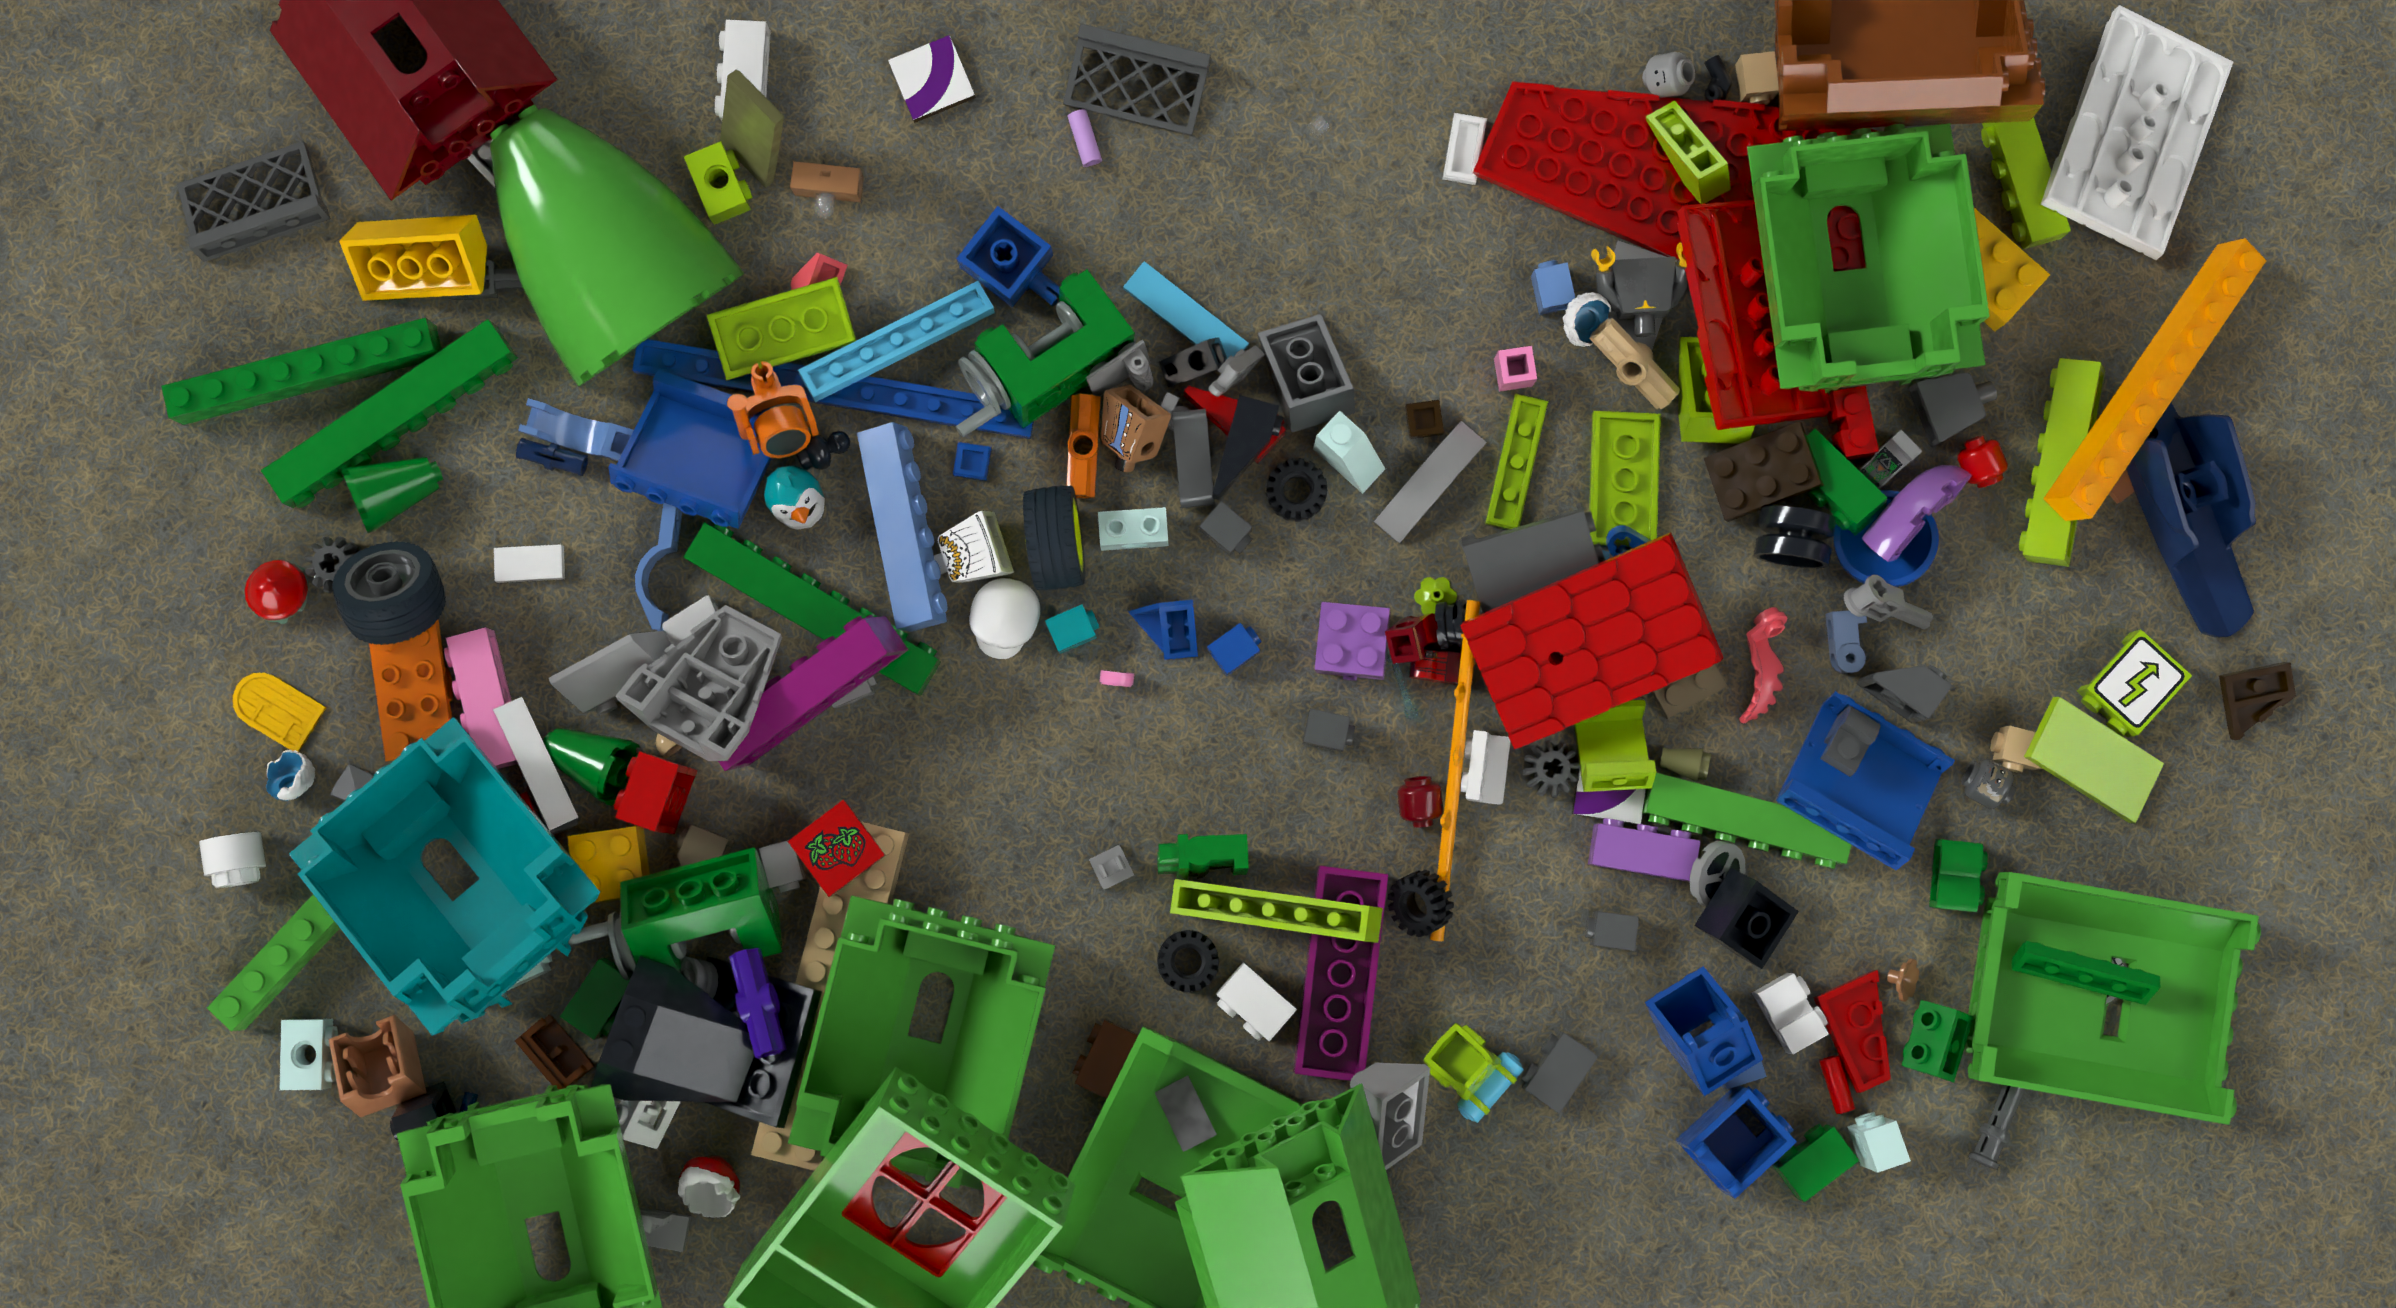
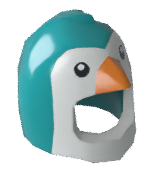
M786 466L777 468L767 477L764 500L766 507L777 520L789 528L798 530L810 528L821 519L824 512L825 497L820 483L810 472L798 466ZM815 504L813 512L808 516L809 510Z

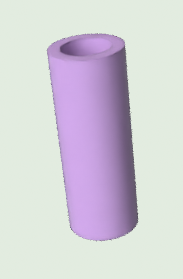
M1081 109L1070 113L1068 119L1083 167L1099 164L1102 162V158L1087 110Z

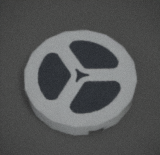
M1726 841L1710 843L1702 850L1705 851L1702 858H1696L1690 874V891L1692 896L1697 898L1700 905L1704 907L1708 905L1731 868L1745 874V858L1742 850L1735 844Z

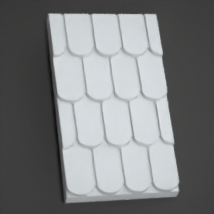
M2119 5L2112 12L2110 20L2105 26L2095 60L2091 63L2075 114L2070 120L2059 156L2055 159L2041 205L2053 211L2056 210L2057 213L2082 225L2085 224L2086 227L2111 239L2114 238L2115 241L2140 253L2143 252L2144 255L2154 260L2160 258L2164 254L2233 61Z

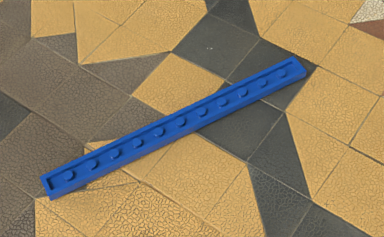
M650 339L645 340L636 347L632 368L634 373L655 376L657 370L660 369L700 384L754 393L751 384V374L726 380L718 351ZM786 363L773 367L781 387L787 385L802 386L808 402L954 427L984 408V405L977 396L972 393L867 376L814 402L798 369L805 365ZM1000 407V415L975 429L1031 439L1034 422L1022 428L1009 409L1004 410Z

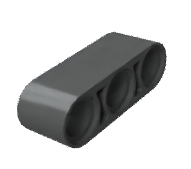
M1206 409L1172 412L1181 508L1214 505Z

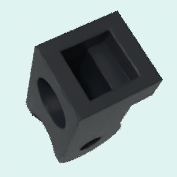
M1217 337L1203 341L1159 362V365L1169 388L1218 370L1227 360L1220 338Z

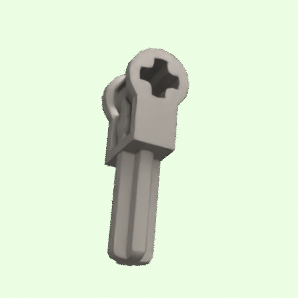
M1878 575L1869 576L1865 584L1858 588L1852 587L1844 593V601L1848 610L1857 617L1867 616L1882 622L1892 616L1921 629L1929 628L1930 622L1933 620L1932 613L1905 602L1903 590L1886 583Z

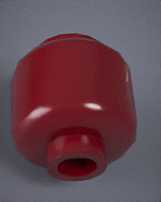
M1416 776L1405 779V784L1400 786L1397 791L1400 817L1405 821L1413 822V827L1416 828L1432 826L1433 819L1440 817L1444 811L1440 784L1432 781L1431 776Z

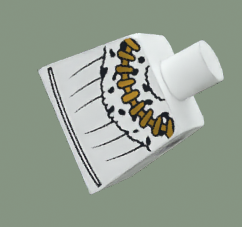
M977 512L938 536L941 553L934 555V559L940 567L941 574L948 572L952 582H970L1014 573L995 512Z

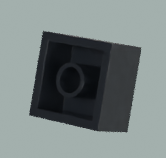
M1731 868L1694 926L1735 955L1763 969L1799 911L1758 881Z

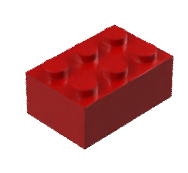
M639 751L638 756L632 757L629 762L626 776L630 778L625 791L620 790L615 800L614 809L618 810L615 818L654 832L675 834L698 770Z

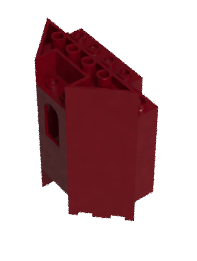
M280 0L278 5L282 10L279 19L273 21L270 28L271 34L391 201L419 180L428 185L430 182L442 177L445 171L459 161L468 158L474 150L488 140H492L490 134L504 124L509 126L514 121L519 120L518 115L522 111L535 105L531 99L558 80L499 0ZM399 15H401L427 52L425 65L419 71L412 74L399 72L373 37L374 33Z

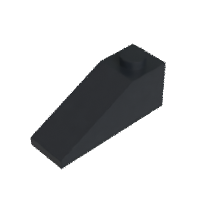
M1239 395L1213 489V499L1219 500L1270 444L1272 435L1279 436L1283 417L1278 415L1279 405Z

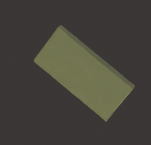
M736 69L727 76L720 141L728 150L733 149L737 160L766 188L775 179L784 115Z

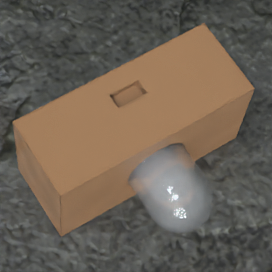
M793 161L790 188L795 196L815 198L814 211L816 215L826 219L834 213L835 200L861 202L864 176L860 168Z

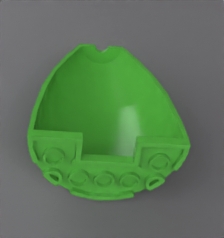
M532 105L518 115L520 118L519 122L510 128L507 124H504L490 134L493 139L490 144L495 192L505 239L520 283L550 343L579 387L667 325L743 276L744 272L714 234L679 197L635 159L573 121L548 108L539 110L536 105Z

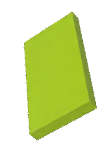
M838 277L707 314L727 381L751 374L752 366L758 363L759 368H762L761 361L768 362L772 367L842 348L857 341Z
M1612 411L1592 412L1589 511L1592 513L1596 531L1590 533L1593 545L1600 543L1601 546H1607L1606 536L1608 532L1619 525L1628 526L1650 540L1657 538L1661 414ZM1627 537L1623 540L1618 538L1615 540L1617 547L1621 545L1631 547Z
M2061 697L2052 698L2024 755L2026 759L2128 823L2137 822L2164 765L2157 758Z

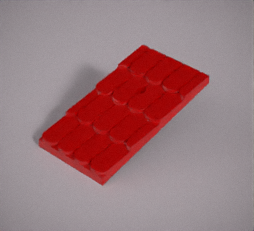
M1754 200L1683 205L1677 212L1679 217L1677 226L1687 264L1685 273L1699 327L1697 336L1707 374L1704 379L1716 429L1723 430L1757 424L1809 419L1811 417H1825L1831 411L1828 393H1825V389L1815 392L1799 390V387L1780 389Z
M1671 532L1468 619L1460 625L1514 750L1560 732L1566 727L1604 713L1610 708L1668 686L1669 683L1707 669L1721 662L1724 658Z

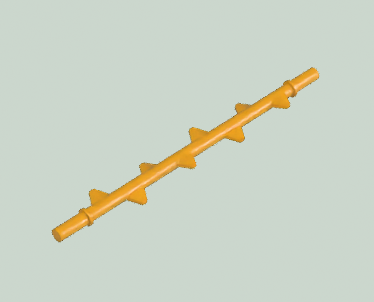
M1467 600L1465 621L1479 615L1481 601ZM1464 633L1461 634L1463 640L1458 686L1454 691L1456 705L1444 814L1440 819L1442 833L1437 870L1439 878L1437 882L1444 880L1447 883L1444 887L1445 892L1449 891L1473 667L1476 663ZM1445 926L1432 932L1430 940L1444 941Z

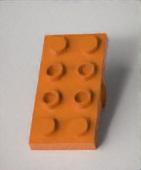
M439 619L425 632L407 641L388 645L369 643L385 762L394 761L409 744L417 742L421 738L426 740L452 718L450 701L453 699L452 676L449 669L445 668Z

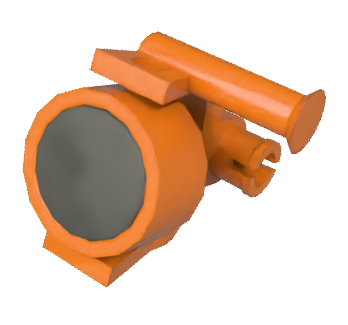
M761 361L762 368H759L758 363H756L751 369V384L755 395L746 398L743 394H733L728 398L727 406L733 411L740 437L744 440H749L753 455L760 453L757 444L759 443L761 451L770 458L790 457L807 447L811 434L812 437L819 435L816 421L804 388L799 385L781 387L778 376L773 371L771 364ZM786 403H797L802 406L805 417L802 411L795 406L784 405L774 407L772 409L765 411L757 418V420L754 423V430L756 433L755 437V434L750 423V419L758 412L772 406Z

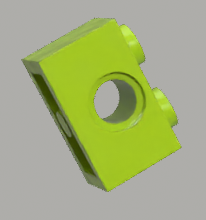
M720 141L683 156L708 217L714 225L751 210L747 200L753 198L746 180L739 181L735 170L740 168L733 149L727 151ZM726 176L729 178L725 187L720 189L713 187V183L718 177Z

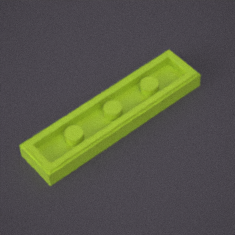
M1520 394L1514 395L1485 525L1506 530L1520 526L1548 401Z

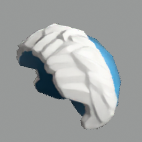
M1591 292L1578 295L1577 298L1568 303V307L1565 310L1566 314L1563 316V329L1569 341L1573 345L1582 347L1593 344L1589 339L1592 332L1608 319V314L1611 312V306L1607 299L1598 293Z
M297 750L283 751L279 759L270 761L267 764V792L276 800L289 801L297 799L314 782L315 768L305 754Z

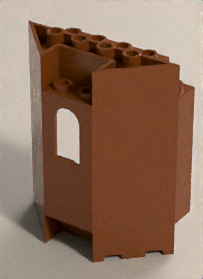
M1775 0V58L1780 101L1779 131L1888 127L1896 124L1922 126L1948 123L2030 121L2044 105L2045 78L2040 77L2041 58H2036L2037 38H2033L2034 23L2033 19L2027 18L2024 0Z

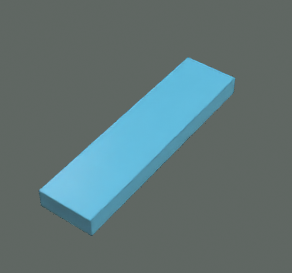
M1145 261L1123 286L1126 292L1194 345L1219 337L1227 359L1231 355L1234 356L1240 349L1245 351L1249 346L1246 340Z

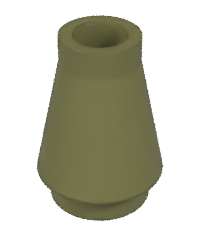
M1663 747L1660 768L1671 770L1694 781L1698 779L1706 780L1712 753L1703 752L1704 748L1669 749Z

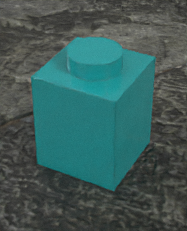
M1082 604L1045 620L1059 654L1096 639L1094 630L1100 628L1092 609L1086 612Z

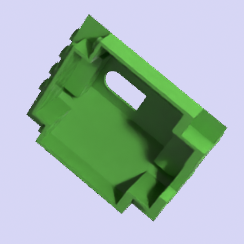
M1951 123L1905 128L1904 124H1896L1885 127L1884 131L1871 132L1870 128H1861L1851 131L1850 135L1838 136L1837 132H1826L1817 135V139L1804 140L1803 136H1792L1785 138L1782 143L1747 146L1780 389L1799 387V390L1812 392L1825 389V393H1830L1838 390L1840 387L1898 380L1900 386L1911 383L1915 378H1933L1954 373V369L1986 365L1980 324L1990 317L1967 157L1966 154L1955 155ZM1847 206L1858 215L1866 268L1834 272L1827 227L1828 213L1834 207Z
M851 896L841 937L838 938L803 1074L788 1144L821 1151L820 1156L826 1157L895 1067L904 1073L913 1075L921 1084L933 1092L945 1096L950 1103L965 1113L974 1115L979 1122L994 1132L1003 1134L1008 1139L1046 989L1045 985L1055 945L1015 935L1016 928L996 923L995 929L982 927L981 919L962 915L961 921L947 918L948 911L928 907L927 913L914 909L915 903L900 899H894L892 905ZM933 972L946 974L954 985V994L941 1043L908 1035L921 982L928 974ZM923 1147L898 1154L891 1159V1164L901 1171L925 1176L924 1181L932 1182L949 1159L931 1147ZM960 1168L946 1185L959 1189L960 1185L984 1191L981 1180L963 1168Z
M1362 1083L1332 1099L1310 1101L1303 1104L1299 1110L1287 1116L1275 1118L1271 1121L1270 1125L1256 1132L1244 1134L1239 1141L1227 1147L1213 1150L1209 1156L1198 1161L1199 1167L1181 1176L1186 1196L1176 1201L1175 1204L1206 1308H1419L1421 1298ZM1336 1201L1341 1209L1353 1256L1325 1270L1314 1233L1312 1218L1317 1207L1323 1202Z
M601 1084L588 1088V1085H569L567 1088L559 1090L557 1085H548L542 1094L481 1108L479 1102L469 1105L467 1111L455 1114L448 1113L428 1121L427 1126L397 1133L406 1171V1177L400 1186L430 1308H662L610 1084ZM559 1211L571 1268L564 1278L552 1281L543 1278L537 1270L525 1219Z

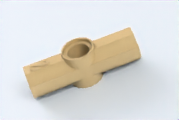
M1613 318L1606 319L1592 332L1589 339L1617 367L1616 372L1620 381L1630 386L1634 385L1656 409H1663L1679 394L1680 388L1653 361V352L1646 344L1635 342Z

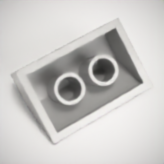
M665 631L629 634L548 679L551 685L582 713L597 711L598 715H603L618 707L616 704L618 700L615 696L636 669L645 663L650 665L664 655V649L670 646L671 643Z
M1375 1062L1365 1070L1357 1072L1351 1078L1350 1088L1361 1083L1363 1084L1386 1170L1422 1145L1430 1067L1425 1064Z

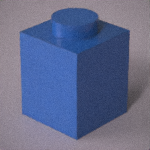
M1239 623L1208 645L1207 650L1224 674L1228 676L1260 653L1257 645L1261 643V640L1251 626L1245 629Z

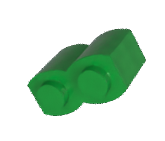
M1935 839L1929 907L1977 912L1978 906L1983 905L1985 898V888L1983 885H1980L1981 871L1984 872L1987 868L1988 854L1986 851H1983V844Z

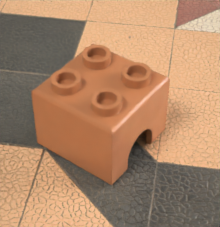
M396 1015L376 1021V1025L380 1030L372 1035L353 1037L346 1032L329 1039L340 1102L359 1117H364L426 1094L414 1032Z

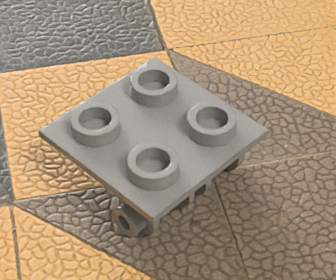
M1143 339L1136 344L1134 342L1127 344L1118 352L1117 357L1108 363L1106 361L1100 362L1090 370V375L1086 379L1092 395L1102 396L1105 390L1114 388L1127 378H1130L1135 387L1141 391H1146L1153 386L1154 379L1149 366L1151 362Z

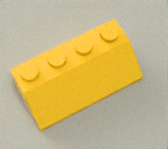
M477 215L357 222L339 240L362 301L482 294L484 291L487 243Z

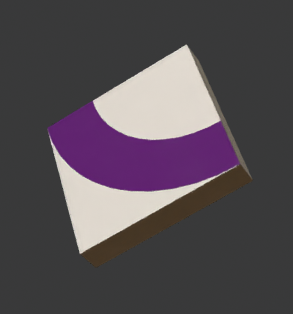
M950 35L888 60L914 123L976 98Z
M1580 768L1578 769L1577 776L1579 781L1576 782L1572 814L1641 824L1646 789L1583 792Z

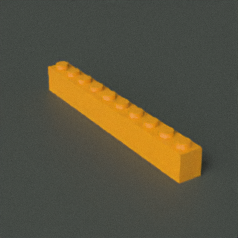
M2246 238L2216 245L2043 498L2065 521L2093 518L2267 260Z

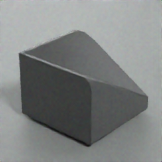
M348 764L330 795L346 801L347 796L352 791L362 788L373 778L374 774Z

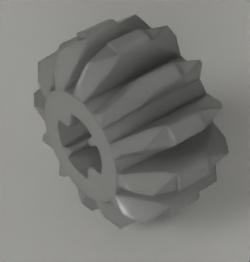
M328 536L323 537V547L316 543L311 545L312 550L315 552L314 557L310 555L304 557L305 561L312 563V566L305 570L306 575L314 576L311 582L312 585L315 587L323 586V591L330 594L333 592L332 583L337 570L349 557L356 553L358 548L353 542L347 544L346 538L338 536L335 541ZM334 558L339 560V563L334 567L335 571L329 569V566L334 564Z
M1551 740L1544 741V751L1539 745L1535 744L1532 746V751L1537 758L1531 755L1524 756L1523 760L1533 765V767L1523 769L1522 775H1534V778L1528 781L1527 786L1531 788L1539 782L1541 784L1537 791L1539 796H1543L1549 786L1551 797L1556 798L1559 794L1558 786L1565 793L1571 791L1566 780L1574 783L1579 781L1577 775L1570 773V770L1580 768L1578 762L1571 764L1569 762V759L1574 757L1576 752L1571 750L1565 755L1562 754L1565 748V743L1562 741L1556 745L1555 751H1553ZM1554 760L1558 764L1555 768L1559 767V774H1553L1548 777L1545 774L1548 770H1544L1543 766Z

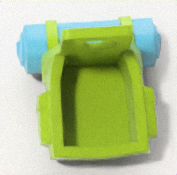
M1455 1023L1432 1047L1424 1058V1063L1430 1067V1075L1445 1088L1451 1086L1456 1090L1457 1094L1461 1097L1457 1106L1462 1116L1478 1123L1485 1114L1487 1115L1490 1112V1108L1509 1086L1515 1084L1518 1076L1524 1069L1515 1055L1502 1051L1497 1056L1484 1047L1486 1041L1468 1025L1461 1026L1459 1023Z

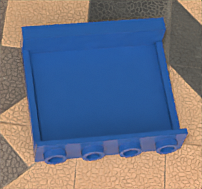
M658 369L653 378L654 391L616 465L610 463L608 467L611 484L623 492H635L644 495L654 503H666L675 506L685 514L692 516L697 514L706 517L719 526H731L739 529L772 458L764 455L759 443L757 444L760 453L753 455L749 440H744L740 437L733 411L727 406V400L731 394ZM767 408L758 412L750 419V423L755 434V437V421L761 414H763L765 411L771 408Z

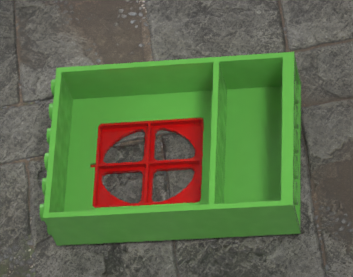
M895 1067L744 1260L723 1306L725 1308H995L1063 1228L1075 1184L1070 1182L1064 1174L1055 1172L1040 1162L1035 1155L1025 1152L1011 1143L1003 1134L996 1133L979 1122L974 1115L965 1113L950 1103L945 1096L935 1093L921 1084L913 1075L904 1073ZM931 1147L949 1159V1161L929 1185H923L893 1166L891 1159L911 1149ZM960 1168H963L982 1182L984 1206L981 1215L978 1217L968 1215L940 1195V1192ZM878 1176H884L916 1197V1202L895 1227L885 1225L875 1210L873 1186ZM928 1208L935 1209L966 1230L964 1235L955 1240L935 1245L917 1244L906 1237L908 1231Z

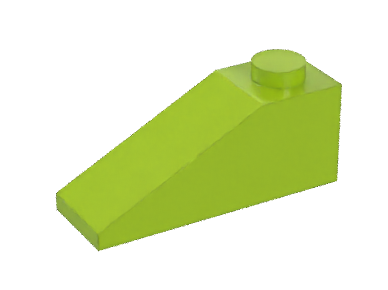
M1676 101L1646 116L1647 123L1682 182L1700 204H1705L1731 189L1728 163Z

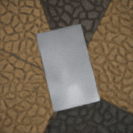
M1188 1075L1155 1092L1183 1152L1217 1135Z

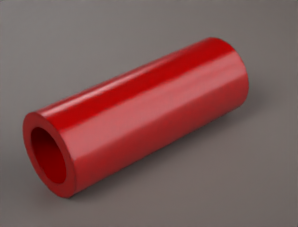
M1833 1055L1820 1059V1066L1835 1113L1842 1114L1856 1109L1840 1056Z

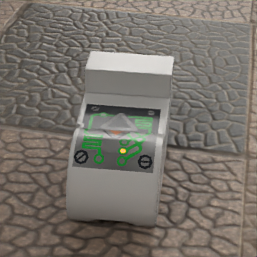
M1899 430L1879 448V452L1866 460L1867 462L1858 470L1880 489L1910 461L1915 459L1922 450L1902 430Z

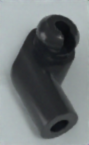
M1716 55L1704 63L1712 77L1704 94L1705 99L1710 103L1713 102V99L1726 100L1732 86V78L1720 56Z

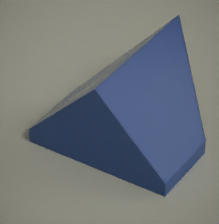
M1193 600L1156 603L1128 611L1164 653V660L1198 656Z

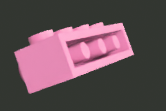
M485 627L446 638L448 647L444 648V655L450 668L453 667L456 680L452 681V688L456 699L461 700L464 711V713L460 714L462 727L469 733L470 737L497 769L518 764L493 709L512 701L495 631Z

